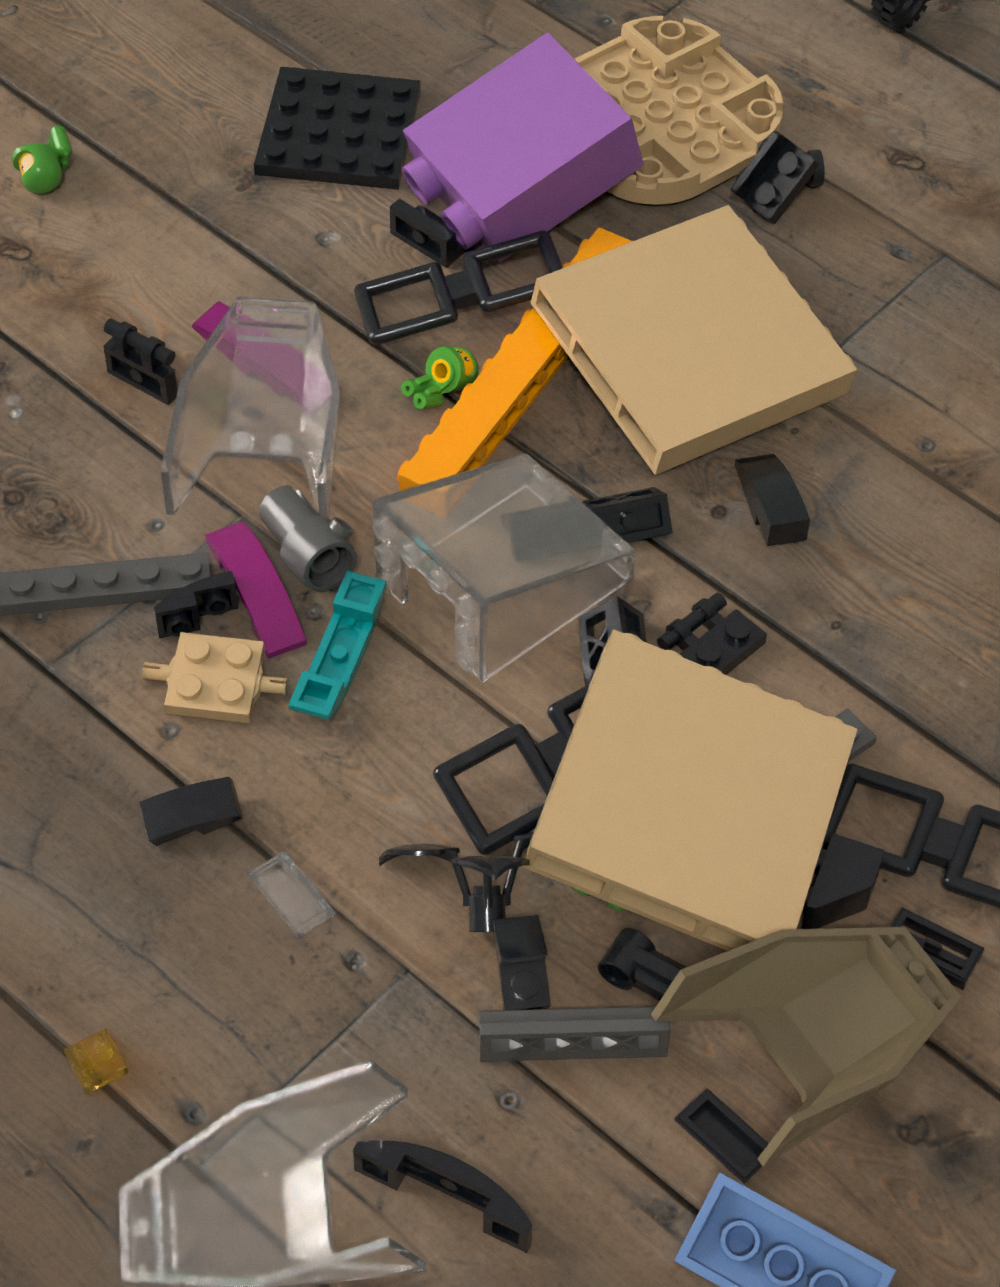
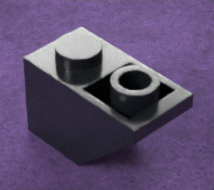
M833 833L827 850L821 848L814 874L818 876L814 886L810 885L802 911H805L802 929H818L866 910L879 875L885 850Z

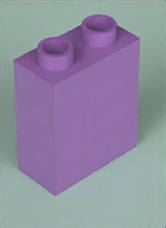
M548 32L403 130L414 160L402 167V173L407 183L423 204L428 205L440 197L448 206L447 209L441 212L442 219L446 227L456 233L457 243L465 250L478 242L483 247H487L541 230L549 231L644 165L632 118ZM512 255L497 259L496 261L498 264H501Z

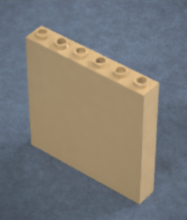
M729 205L536 278L531 305L654 475L847 394L857 372L851 357L843 352L833 339L829 329L821 324L811 311L808 302L800 297L789 283L786 274L778 269L768 256L765 247L757 242L747 229L743 219L738 217Z
M613 629L600 656L524 857L530 860V865L521 867L726 951L780 930L797 929L857 729L844 724L842 720L836 717L825 716L805 708L797 701L783 699L766 692L758 685L744 683L723 674L714 667L700 665L683 658L675 651L663 650L642 641L636 635L622 633Z

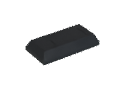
M708 1088L674 1118L685 1131L743 1184L763 1167L758 1157L769 1143Z

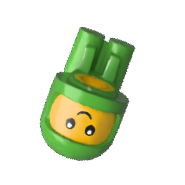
M59 125L51 129L48 145L42 143L27 144L14 150L12 154L13 165L21 172L22 183L28 191L36 194H45L52 192L59 185L62 179L61 170L64 171L69 165L68 156L72 152L64 126Z
M450 346L436 348L427 359L426 374L419 378L405 380L401 385V391L405 396H414L413 404L417 409L440 407L444 402V393L463 391L468 383H473L476 380L479 369L477 359L465 348H452Z

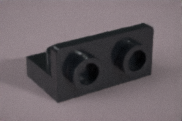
M774 131L770 137L761 143L758 153L750 164L739 172L731 192L746 201L770 222L776 224L820 166V163L784 135Z

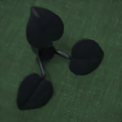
M534 832L513 836V841H517L513 856L498 855L487 859L482 856L459 858L457 853H460V848L440 844H410L384 851L379 857V866L400 855H432L451 862L463 895V906H469V932H493L492 921L506 919L505 906L511 905V891L518 867L530 865V860L521 858L523 850L529 847ZM462 866L483 873V885L473 886V895H471ZM509 870L501 894L500 885H492V878L496 880Z

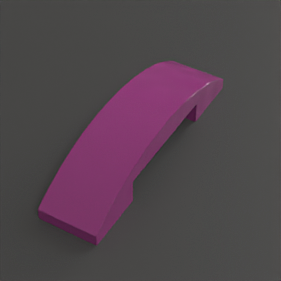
M242 521L205 534V540L220 569L224 568L226 572L232 571L236 591L251 618L252 630L258 641H264L266 657L270 659L307 645L304 632L287 592L268 555L251 529Z

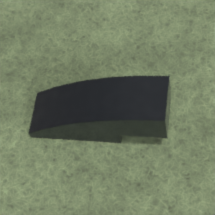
M775 454L735 459V467L754 524L760 525L767 546L807 540L810 518L797 486L781 460Z

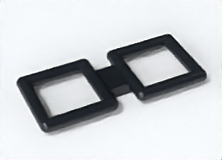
M541 230L467 252L463 257L466 270L444 276L439 263L432 262L356 285L354 293L370 343L379 345L454 323L458 319L457 310L479 304L481 310L488 313L530 301L535 283L492 295L481 264L539 247L548 272L552 273L563 268V265L549 232ZM430 279L440 311L381 328L371 296Z
M590 684L548 707L547 714L558 733L544 741L535 744L524 725L514 724L438 765L434 769V779L480 854L488 855L512 842L513 836L534 830L544 804L488 834L454 777L515 744L548 797L574 728V724L568 715L582 707Z
M856 764L846 765L821 848L827 850L832 834H835L857 783L923 804L903 857L884 851L880 869L904 877H912L915 875L920 861H924L946 869L942 880V886L945 890L1000 908V889L963 877L983 824L1000 830V811L979 804L973 805L968 812L964 825L938 817L944 803V796L941 792Z

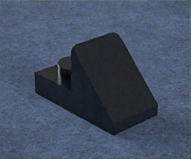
M532 915L493 920L503 1010L549 1008L551 1002L545 963L548 954L539 916Z

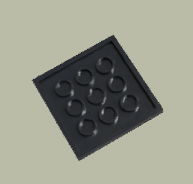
M280 67L254 161L255 175L399 190L402 167L405 164L409 146L403 130L414 123L421 92V80Z

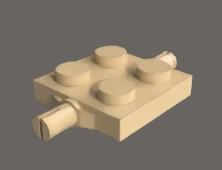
M180 632L176 654L170 664L149 663L145 661L142 670L143 680L167 682L168 690L164 708L166 714L250 723L254 704L259 699L261 692L286 696L288 690L287 677L263 675L264 641Z

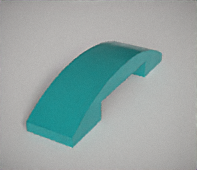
M346 571L333 601L331 620L308 672L303 670L288 704L289 710L325 720H330L344 700L366 652L387 586L385 580Z

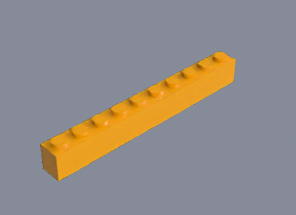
M598 227L590 239L582 241L577 255L571 262H566L563 268L633 241ZM534 308L532 310L528 309L524 313L520 325L513 334L509 333L505 336L500 350L493 359L488 358L485 361L476 380L464 387L460 399L452 409L448 408L443 413L440 423L434 432L424 436L413 458L410 461L406 460L403 462L397 474L400 501L441 520L567 360L568 354Z

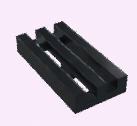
M902 907L891 927L905 926L928 937L924 940L910 933L953 986L964 990L985 948ZM942 945L968 957V960L966 961L942 949Z

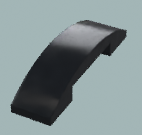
M389 1140L358 1141L353 1148L354 1171L396 1191L407 1175L482 1211L483 1233L525 1253L530 1249L532 1224L524 1211L501 1186L473 1166L441 1151L407 1142Z

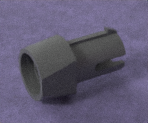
M289 485L272 490L263 499L259 508V515L262 522L281 544V561L309 588L322 592L341 585L346 571L353 572L356 567L357 554L349 540L354 533L353 528L338 517L330 520L319 515L301 491L298 489L294 491Z

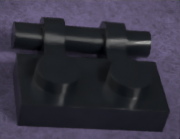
M112 318L108 319L103 330L113 337L103 346L107 372L169 406L178 397L175 369L170 366L175 359V352L166 348L165 342L154 336L148 338L138 333L137 327L126 321L120 323Z
M717 592L709 599L702 598L692 606V612L682 620L677 618L667 625L666 632L657 639V643L663 650H671L673 647L678 646L683 650L680 653L683 658L703 666L714 667L727 675L766 643L767 633L737 609L726 618L718 612L727 605V601L722 594ZM703 625L709 631L698 639L692 632Z

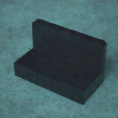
M400 198L390 206V233L445 268L449 267L469 250L463 249L456 241V233L446 227L440 216L421 205L414 208Z

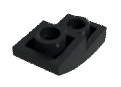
M232 571L216 574L191 583L175 591L155 605L154 612L159 639L169 636H180V632L189 633L200 630V616L218 615L229 610L238 609L236 586Z
M230 777L183 786L139 802L149 842L155 846L195 830L204 835L243 819L233 779Z

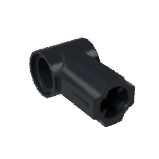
M624 928L620 931L597 966L601 976L613 986L623 990H630L635 987L659 1001L679 971L686 968V966L656 951L654 944L647 936L631 928Z

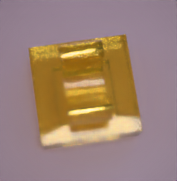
M107 1029L63 1049L65 1058L85 1095L128 1074L127 1065Z

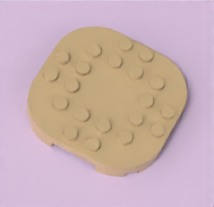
M650 16L622 24L621 36L575 58L578 64L632 118L644 165L608 189L607 192L621 199L641 204L659 205L681 202L693 198L739 174L756 156L761 143L770 137L774 131L781 132L783 98L779 88L767 74L760 78L755 77L720 47L721 35L702 23L683 18V24L672 20L663 22V16Z

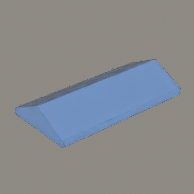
M719 1172L674 1259L675 1262L719 1287H889L897 1271L893 1267Z

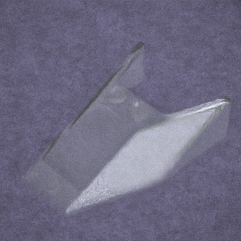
M237 297L179 383L161 468L166 514L175 515L209 463L216 457L224 456L299 462L305 469L316 511L319 515L329 519L341 396L315 302Z
M369 1060L243 1102L119 1189L122 1282L132 1285L169 1287H301L427 1272L424 1260L390 1237L335 1253L333 1246L327 1175V1159L329 1154L408 1098V1088L375 1062Z

